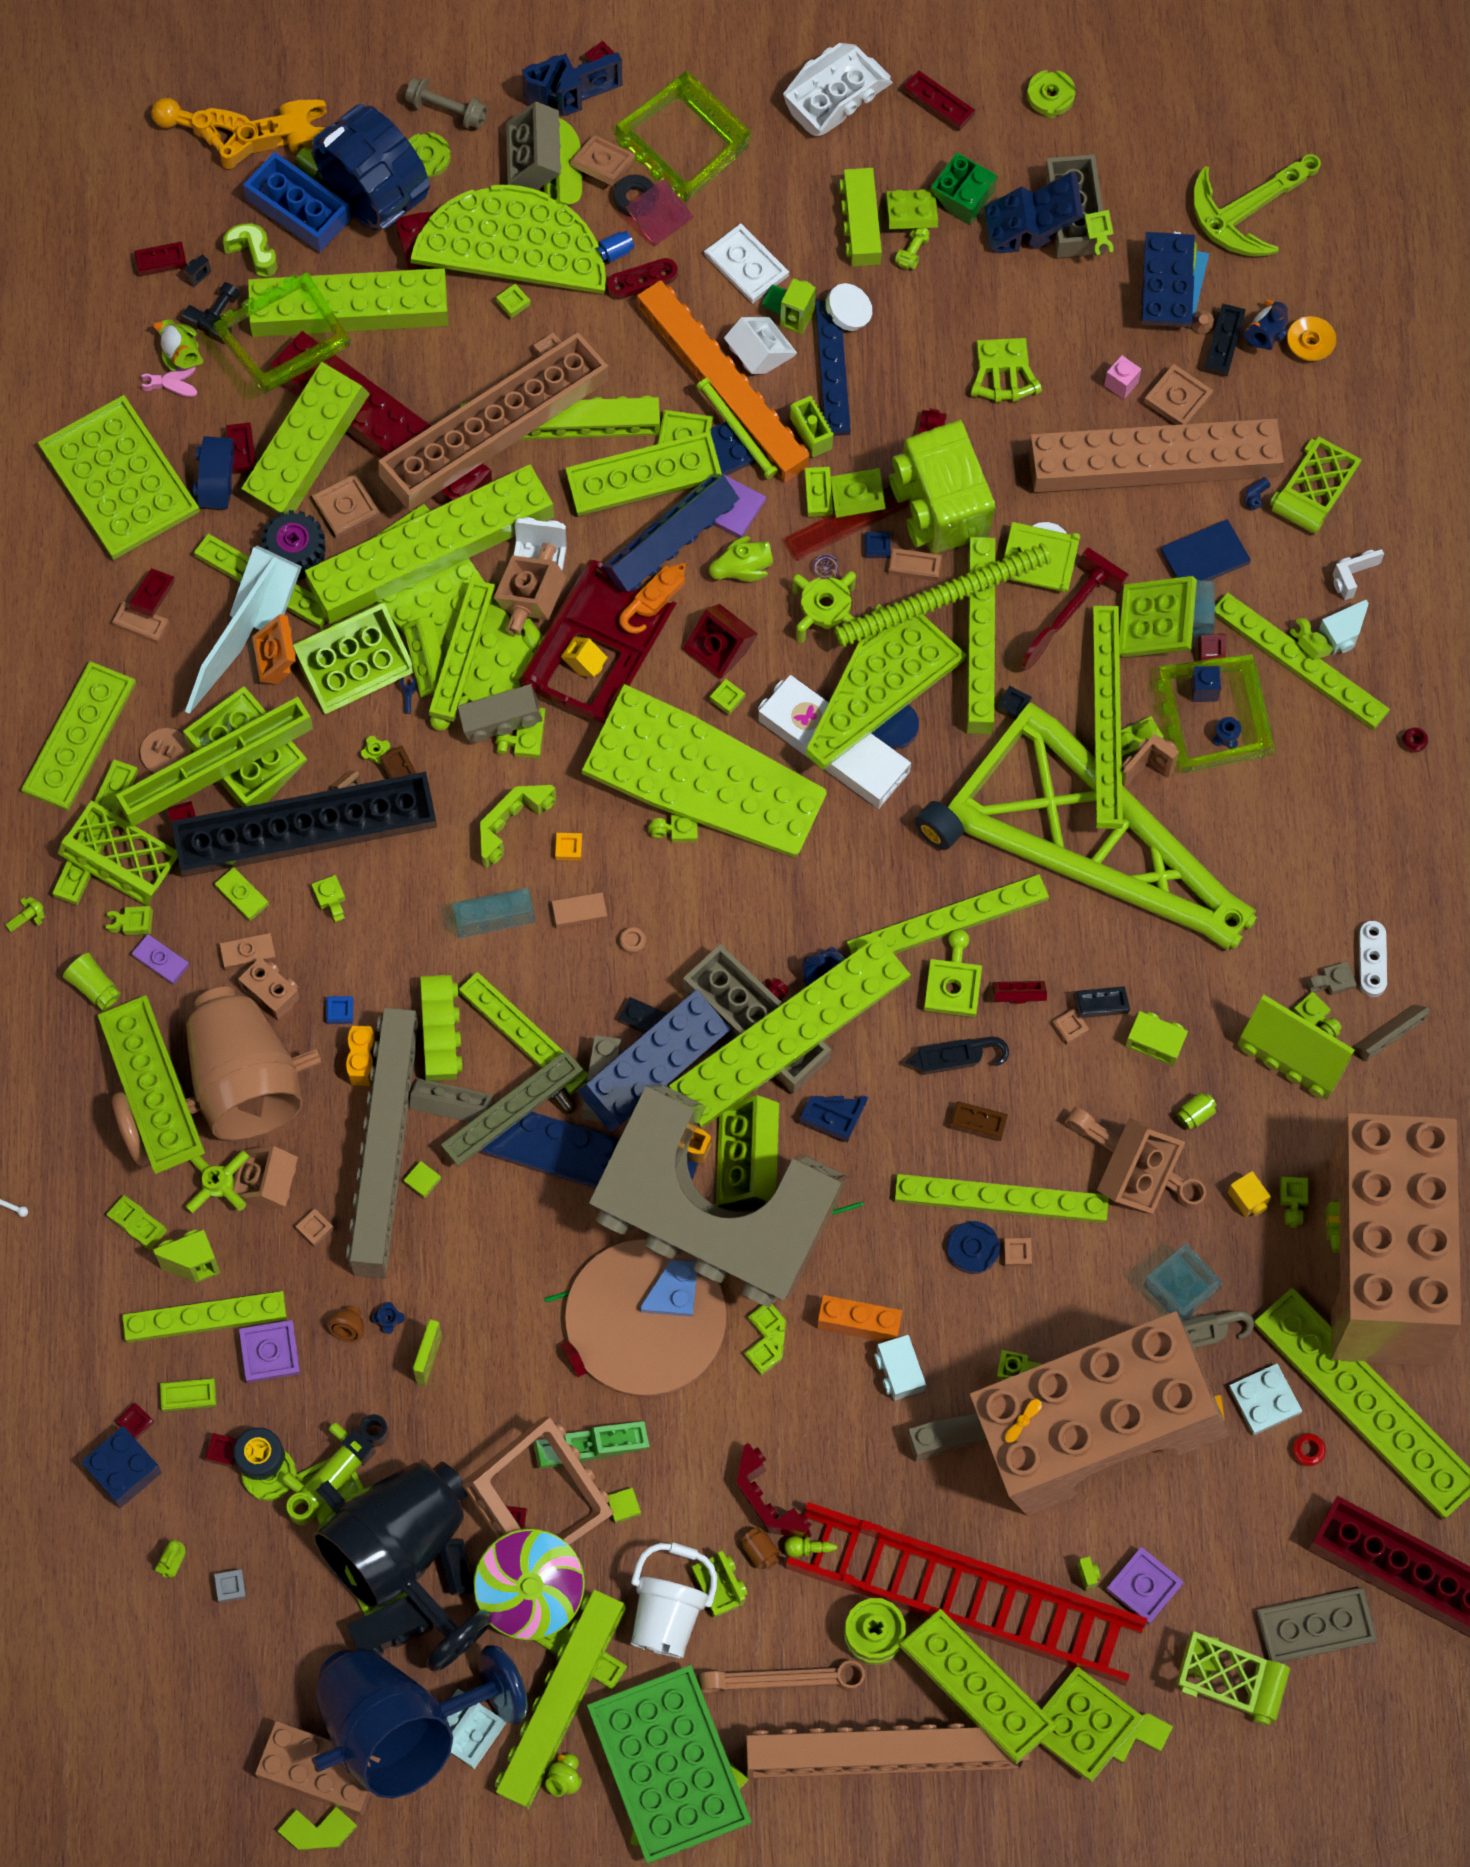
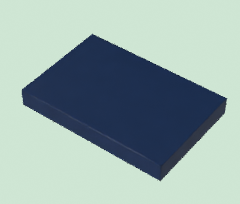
M1228 519L1161 547L1160 550L1174 577L1193 576L1197 579L1196 586L1246 566L1251 561Z

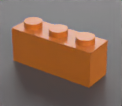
M823 1295L817 1329L887 1342L898 1338L903 1310Z

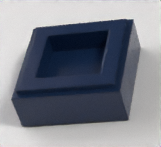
M865 532L866 558H891L890 532Z

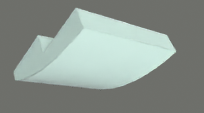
M457 1689L452 1698L464 1692ZM480 1703L446 1717L453 1734L451 1754L475 1769L506 1725V1722Z

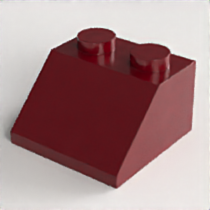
M717 604L704 611L683 650L722 679L747 653L758 633L724 606Z

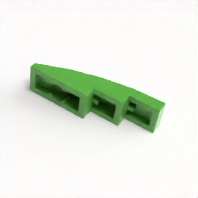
M644 1421L593 1427L590 1431L566 1433V1436H564L568 1445H573L580 1452L581 1457L578 1459L580 1463L632 1453L650 1447ZM547 1439L536 1440L533 1443L538 1469L564 1466Z

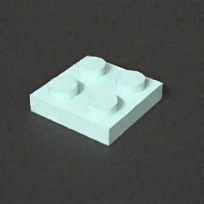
M1278 1363L1229 1385V1390L1253 1436L1302 1413V1409Z

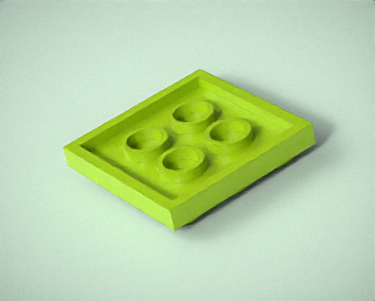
M1193 576L1124 584L1119 635V654L1122 658L1191 650L1197 579Z
M1077 1666L1042 1708V1711L1057 1725V1728L1040 1744L1092 1783L1143 1721V1716Z

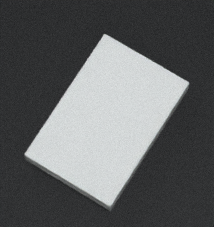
M739 224L704 251V256L752 304L769 292L772 284L778 285L789 276V271L742 224Z

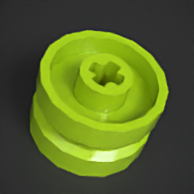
M869 1598L859 1602L850 1610L844 1628V1641L849 1653L857 1661L867 1665H882L891 1661L900 1652V1643L905 1638L906 1623L901 1611L893 1603L882 1598ZM872 1629H876L880 1635H877L875 1632L870 1634L869 1632Z

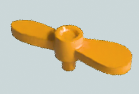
M1034 1399L1028 1404L1024 1414L1017 1418V1423L1005 1434L1006 1442H1015L1023 1428L1030 1424V1419L1042 1409V1402L1040 1400Z

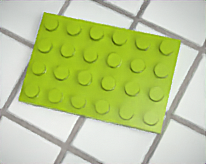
M125 395L38 442L39 448L113 560L200 512L199 506Z

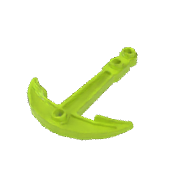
M1313 154L1304 156L1301 162L1291 164L1277 173L1276 177L1222 209H1219L1212 200L1213 190L1209 181V167L1205 166L1196 180L1193 191L1194 212L1200 227L1213 242L1228 251L1247 256H1267L1278 253L1277 246L1268 244L1250 233L1245 237L1235 226L1282 193H1288L1305 182L1307 176L1316 175L1320 169V159Z

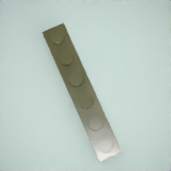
M567 1050L441 1144L442 1149L457 1167L461 1166L583 1073V1069Z

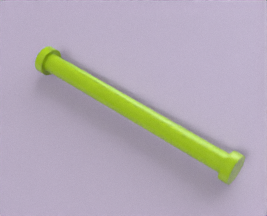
M705 378L700 381L696 386L699 391L705 393L765 472L764 476L766 479L773 477L779 471L778 468L772 466L710 385V379Z

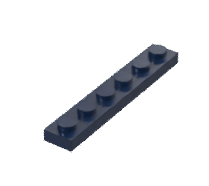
M825 300L816 301L824 420L827 421L831 432L834 433L833 436L850 435L843 328L832 321L833 317L831 314L828 315Z

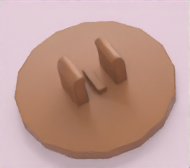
M171 728L157 729L148 734L142 742L140 749L141 760L146 769L155 774L190 755L191 748L186 743L184 734Z

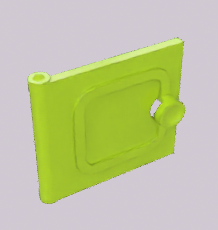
M1012 522L1004 558L1010 559L1011 555L1017 556V553L1020 552L1018 548L1021 550V553H1024L1026 549L1032 550L1031 547L1033 546L1039 547L1040 543L1046 545L1051 557L1049 565L1044 563L1043 567L1039 568L1037 566L1036 570L1032 571L1030 569L1026 574L1022 572L1021 576L1015 575L1012 580L1068 592L1080 535L1077 533L1070 535Z

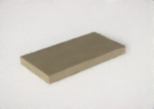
M1363 1587L1256 1611L1268 1660L1283 1663L1372 1644L1378 1641Z

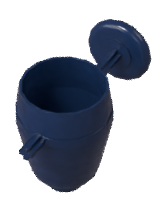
M487 1645L479 1654L478 1667L482 1685L438 1704V1701L428 1690L374 1651L342 1650L333 1654L324 1662L320 1669L315 1699L334 1749L312 1758L315 1771L320 1772L341 1763L351 1776L377 1797L394 1799L412 1794L428 1784L442 1770L451 1754L453 1734L446 1717L485 1700H489L496 1713L507 1723L519 1724L526 1717L528 1708L527 1693L517 1666L509 1654L500 1646ZM371 1755L380 1758L379 1763L371 1760Z

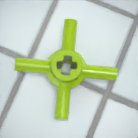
M242 1150L226 1167L210 1166L201 1156L191 1159L190 1161L203 1173V1189L186 1207L194 1213L212 1196L226 1197L238 1211L243 1210L246 1207V1202L233 1190V1174L250 1156Z

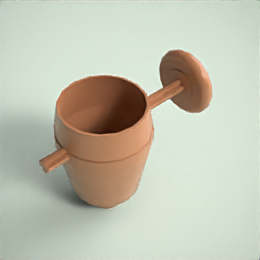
M218 987L201 994L195 1000L197 1010L191 1014L186 1023L194 1096L186 1099L191 1114L200 1111L212 1134L219 1139L230 1141L254 1138L285 1125L303 1107L298 1073L322 1064L318 1050L314 1049L292 1058L258 1004L249 997L236 995L235 990L231 987ZM116 1092L112 1096L111 1102L120 1133L135 1163L141 1167L147 1166L150 1160L127 1096L124 1092ZM265 1095L261 1117L241 1111L236 1107L245 1101Z

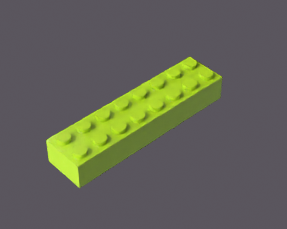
M445 268L248 279L249 315L253 337L298 335L301 331L307 334L449 326Z

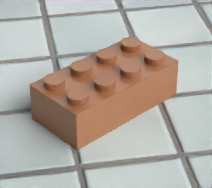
M275 1722L255 1773L258 1780L361 1817L364 1815L372 1792L351 1776L341 1763L320 1772L315 1771L312 1758L334 1749L332 1741L289 1725ZM371 1755L370 1759L379 1763L380 1758Z

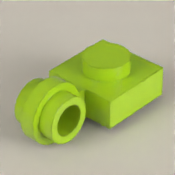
M671 815V825H668L665 819L656 818L652 819L651 824L648 826L649 833H651L653 838H664L667 836V833H672V843L698 842L697 822L688 818Z
M1314 992L1309 994L1294 1008L1293 1012L1315 1026L1319 1023L1321 1025L1320 1029L1336 1038L1340 1034L1341 1024L1333 1017L1330 1019L1325 1018L1330 1014L1331 1009Z
M1281 1177L1280 1205L1291 1206V1209H1286L1285 1225H1290V1228H1297V1225L1302 1226L1303 1210H1298V1206L1307 1207L1308 1178Z

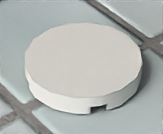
M844 283L837 285L828 293L825 300L828 315L831 314L833 317L832 321L844 330L856 331L859 328H863L870 321L872 305L868 296L860 288Z

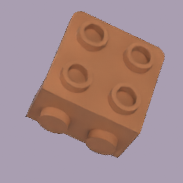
M1154 734L1150 740L1145 738L1137 749L1139 752L1134 758L1128 757L1122 765V785L1127 788L1148 763L1169 778L1174 772L1179 755L1177 747L1171 741L1163 740L1157 734Z

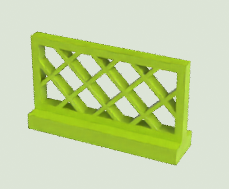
M92 800L72 830L65 836L58 851V854L146 906L149 905L155 892L178 859L177 850L138 827H131L129 822ZM93 810L101 815L103 823L90 825L88 818L90 812ZM110 827H122L126 836L113 838ZM105 828L108 839L95 841L92 830ZM88 831L90 842L81 843L74 839V836L78 832ZM132 840H144L147 843L148 849L135 851ZM128 841L130 852L118 854L115 843ZM110 844L113 855L103 856L98 852L97 846ZM164 852L171 856L169 862L158 864L155 853ZM150 854L153 865L140 867L137 856ZM132 857L135 868H123L119 859ZM155 870L157 880L154 885L143 879L142 872Z

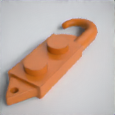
M686 563L671 567L665 565L635 596V599L620 615L619 623L625 631L640 633L646 629V625L633 627L628 623V620L635 613L643 616H655L685 585Z

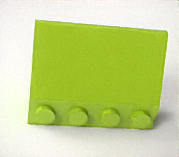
M384 602L374 604L293 643L298 666L324 714L414 673L412 661Z
M244 686L183 731L186 743L196 752L263 716L267 712ZM290 741L218 781L241 807L267 803L306 763L307 758Z
M1264 994L1238 1043L1241 1050L1248 1056L1258 1057L1271 1070H1279L1292 1083H1300L1307 1087L1309 1092L1315 1097H1323L1328 1100L1343 1077L1355 1049Z

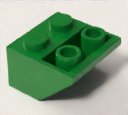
M956 152L931 186V191L949 214L971 225L996 191L998 175Z

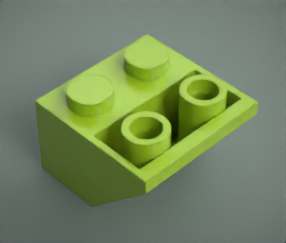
M204 1230L189 1231L183 1235V1238L176 1241H164L158 1245V1248L153 1249L162 1270L194 1283L221 1273Z

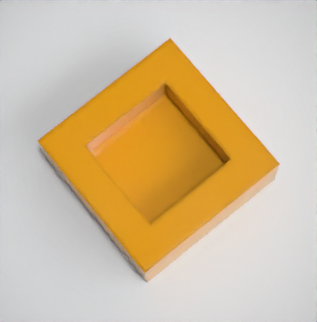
M556 833V860L581 861L582 833Z

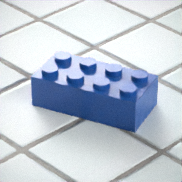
M276 152L243 184L245 198L249 203L318 252H321L351 220L348 203Z

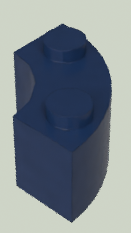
M203 436L202 446H197L196 461H199L198 481L194 482L193 495L198 497L199 507L228 509L235 457L232 438Z

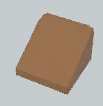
M350 770L331 784V788L334 790L361 784L360 775L357 771Z

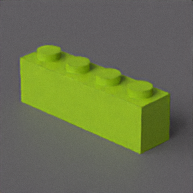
M873 168L844 169V179H839L840 194H845V200L841 201L842 215H847V221H844L843 224L844 236H849V243H846V257H851L852 267L881 265L882 250Z

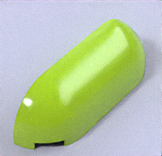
M559 118L561 174L545 184L544 191L550 195V198L556 200V203L569 206L579 201L582 195V171L570 166L571 159L578 153L581 146L578 135L572 126Z

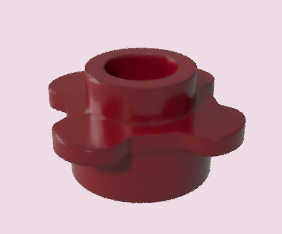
M767 978L765 980V987L783 1003V997L788 993L786 985L778 978Z

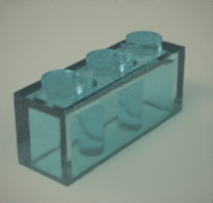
M529 888L452 903L459 938L535 922Z

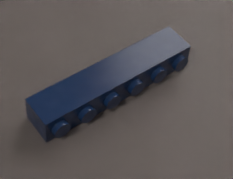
M713 473L603 564L602 567L618 590L634 591L640 587L641 581L644 578L658 572L662 563L676 557L680 548L694 542L697 539L698 533L703 529L712 527L716 523V518L721 514L731 511L734 508V503L740 498L724 475Z

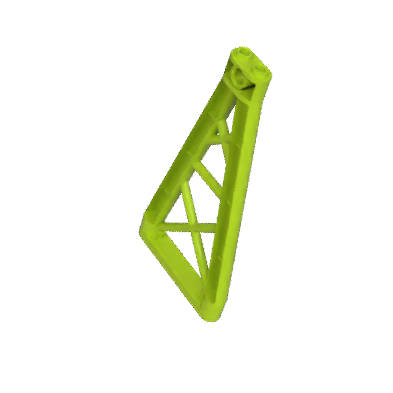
M1030 702L948 806L962 822L964 832L1197 931L1227 951L1230 948L1235 950L1243 939L1241 933L1245 928L1250 930L1258 918L1254 915L1256 909L1230 893L1123 785L1122 829H1114L1092 859L1064 848L1056 806L1096 801L1095 757L1056 718ZM1024 734L1033 740L1044 798L982 806L974 801L975 795L1020 737ZM1044 742L1092 791L1054 796ZM1047 808L1053 843L989 815ZM1129 827L1150 848L1155 872L1127 875L1101 863ZM1164 863H1165L1171 870H1165V868H1164ZM1181 879L1210 909L1170 893L1167 880ZM1157 882L1158 887L1148 883ZM1233 920L1236 922L1237 926L1230 927L1225 923V921Z

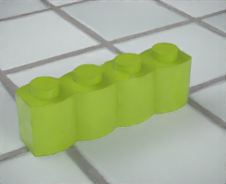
M452 975L420 976L426 1081L457 1080V1072H462V1056L456 1055V1047H461L460 1031L455 1032V1023L460 1022L459 1007H454L453 998H458L457 982H452Z

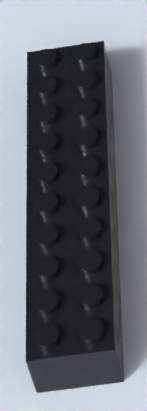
M426 772L171 821L183 877L437 828Z

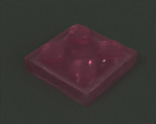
M665 178L625 207L654 247L694 218Z

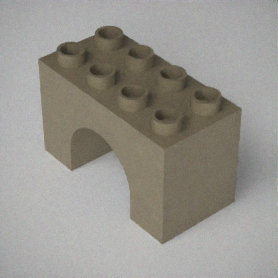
M661 1083L647 1085L589 1204L601 1209L596 1221L621 1234H625L627 1230L632 1231L634 1226L648 1232L649 1235L644 1245L668 1258L673 1259L675 1254L680 1255L681 1250L698 1257L693 1270L711 1280L722 1283L724 1278L727 1279L729 1274H732L746 1281L741 1293L759 1304L771 1307L777 1298L787 1299L795 1291L850 1177L804 1154H800L792 1159L776 1193L766 1205L759 1209L745 1212L722 1209L709 1202L700 1194L688 1170L687 1154L689 1143L706 1106Z

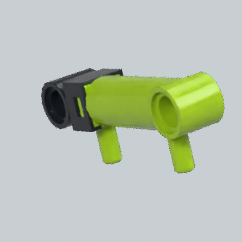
M376 1414L366 1416L360 1425L361 1434L355 1429L349 1434L338 1423H333L329 1427V1431L341 1441L342 1446L304 1486L291 1473H286L283 1476L282 1481L296 1493L287 1501L288 1514L295 1524H309L315 1518L318 1510L325 1504L324 1500L315 1491L323 1482L328 1480L338 1490L360 1465L364 1466L376 1453L375 1447L382 1446L387 1441L389 1431L383 1417ZM376 1425L382 1428L380 1434L376 1436H371L367 1433L371 1426ZM303 1503L309 1506L304 1514L299 1515L294 1512L295 1507Z

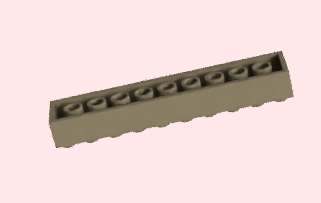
M384 1008L383 1016L378 1017L377 1032H379V1041H375L374 1045L376 1066H372L370 1075L373 1091H368L367 1107H369L370 1116H365L364 1119L366 1142H361L360 1149L363 1167H358L357 1183H359L360 1191L354 1194L353 1208H356V1218H351L350 1234H352L353 1244L348 1243L346 1259L349 1260L348 1266L352 1267L354 1276L386 1279L419 1031L417 1015L414 1010Z

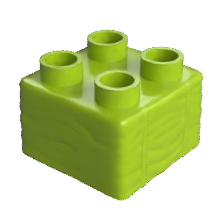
M957 420L907 438L904 441L902 454L892 457L895 473L889 474V481L898 503L906 500L910 501L913 517L907 519V528L914 546L917 548L927 544L930 553L938 554L969 544L970 537L988 538L995 512V502L962 420Z

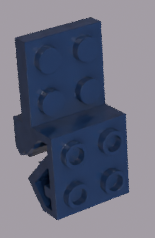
M617 52L611 55H604L598 60L582 63L578 67L573 68L566 53L560 56H552L544 62L531 64L522 69L523 96L528 106L536 101L550 107L553 100H556L559 114L563 116L573 114L582 110L583 100L623 86L622 59Z
M1069 172L1035 192L1021 186L984 207L990 249L997 253L1019 252L1022 235L1026 232L1032 249L1040 248L1052 241V234L1083 218L1078 177L1073 172Z
M1146 232L1141 289V324L1191 327L1194 294L1193 263L1195 235Z

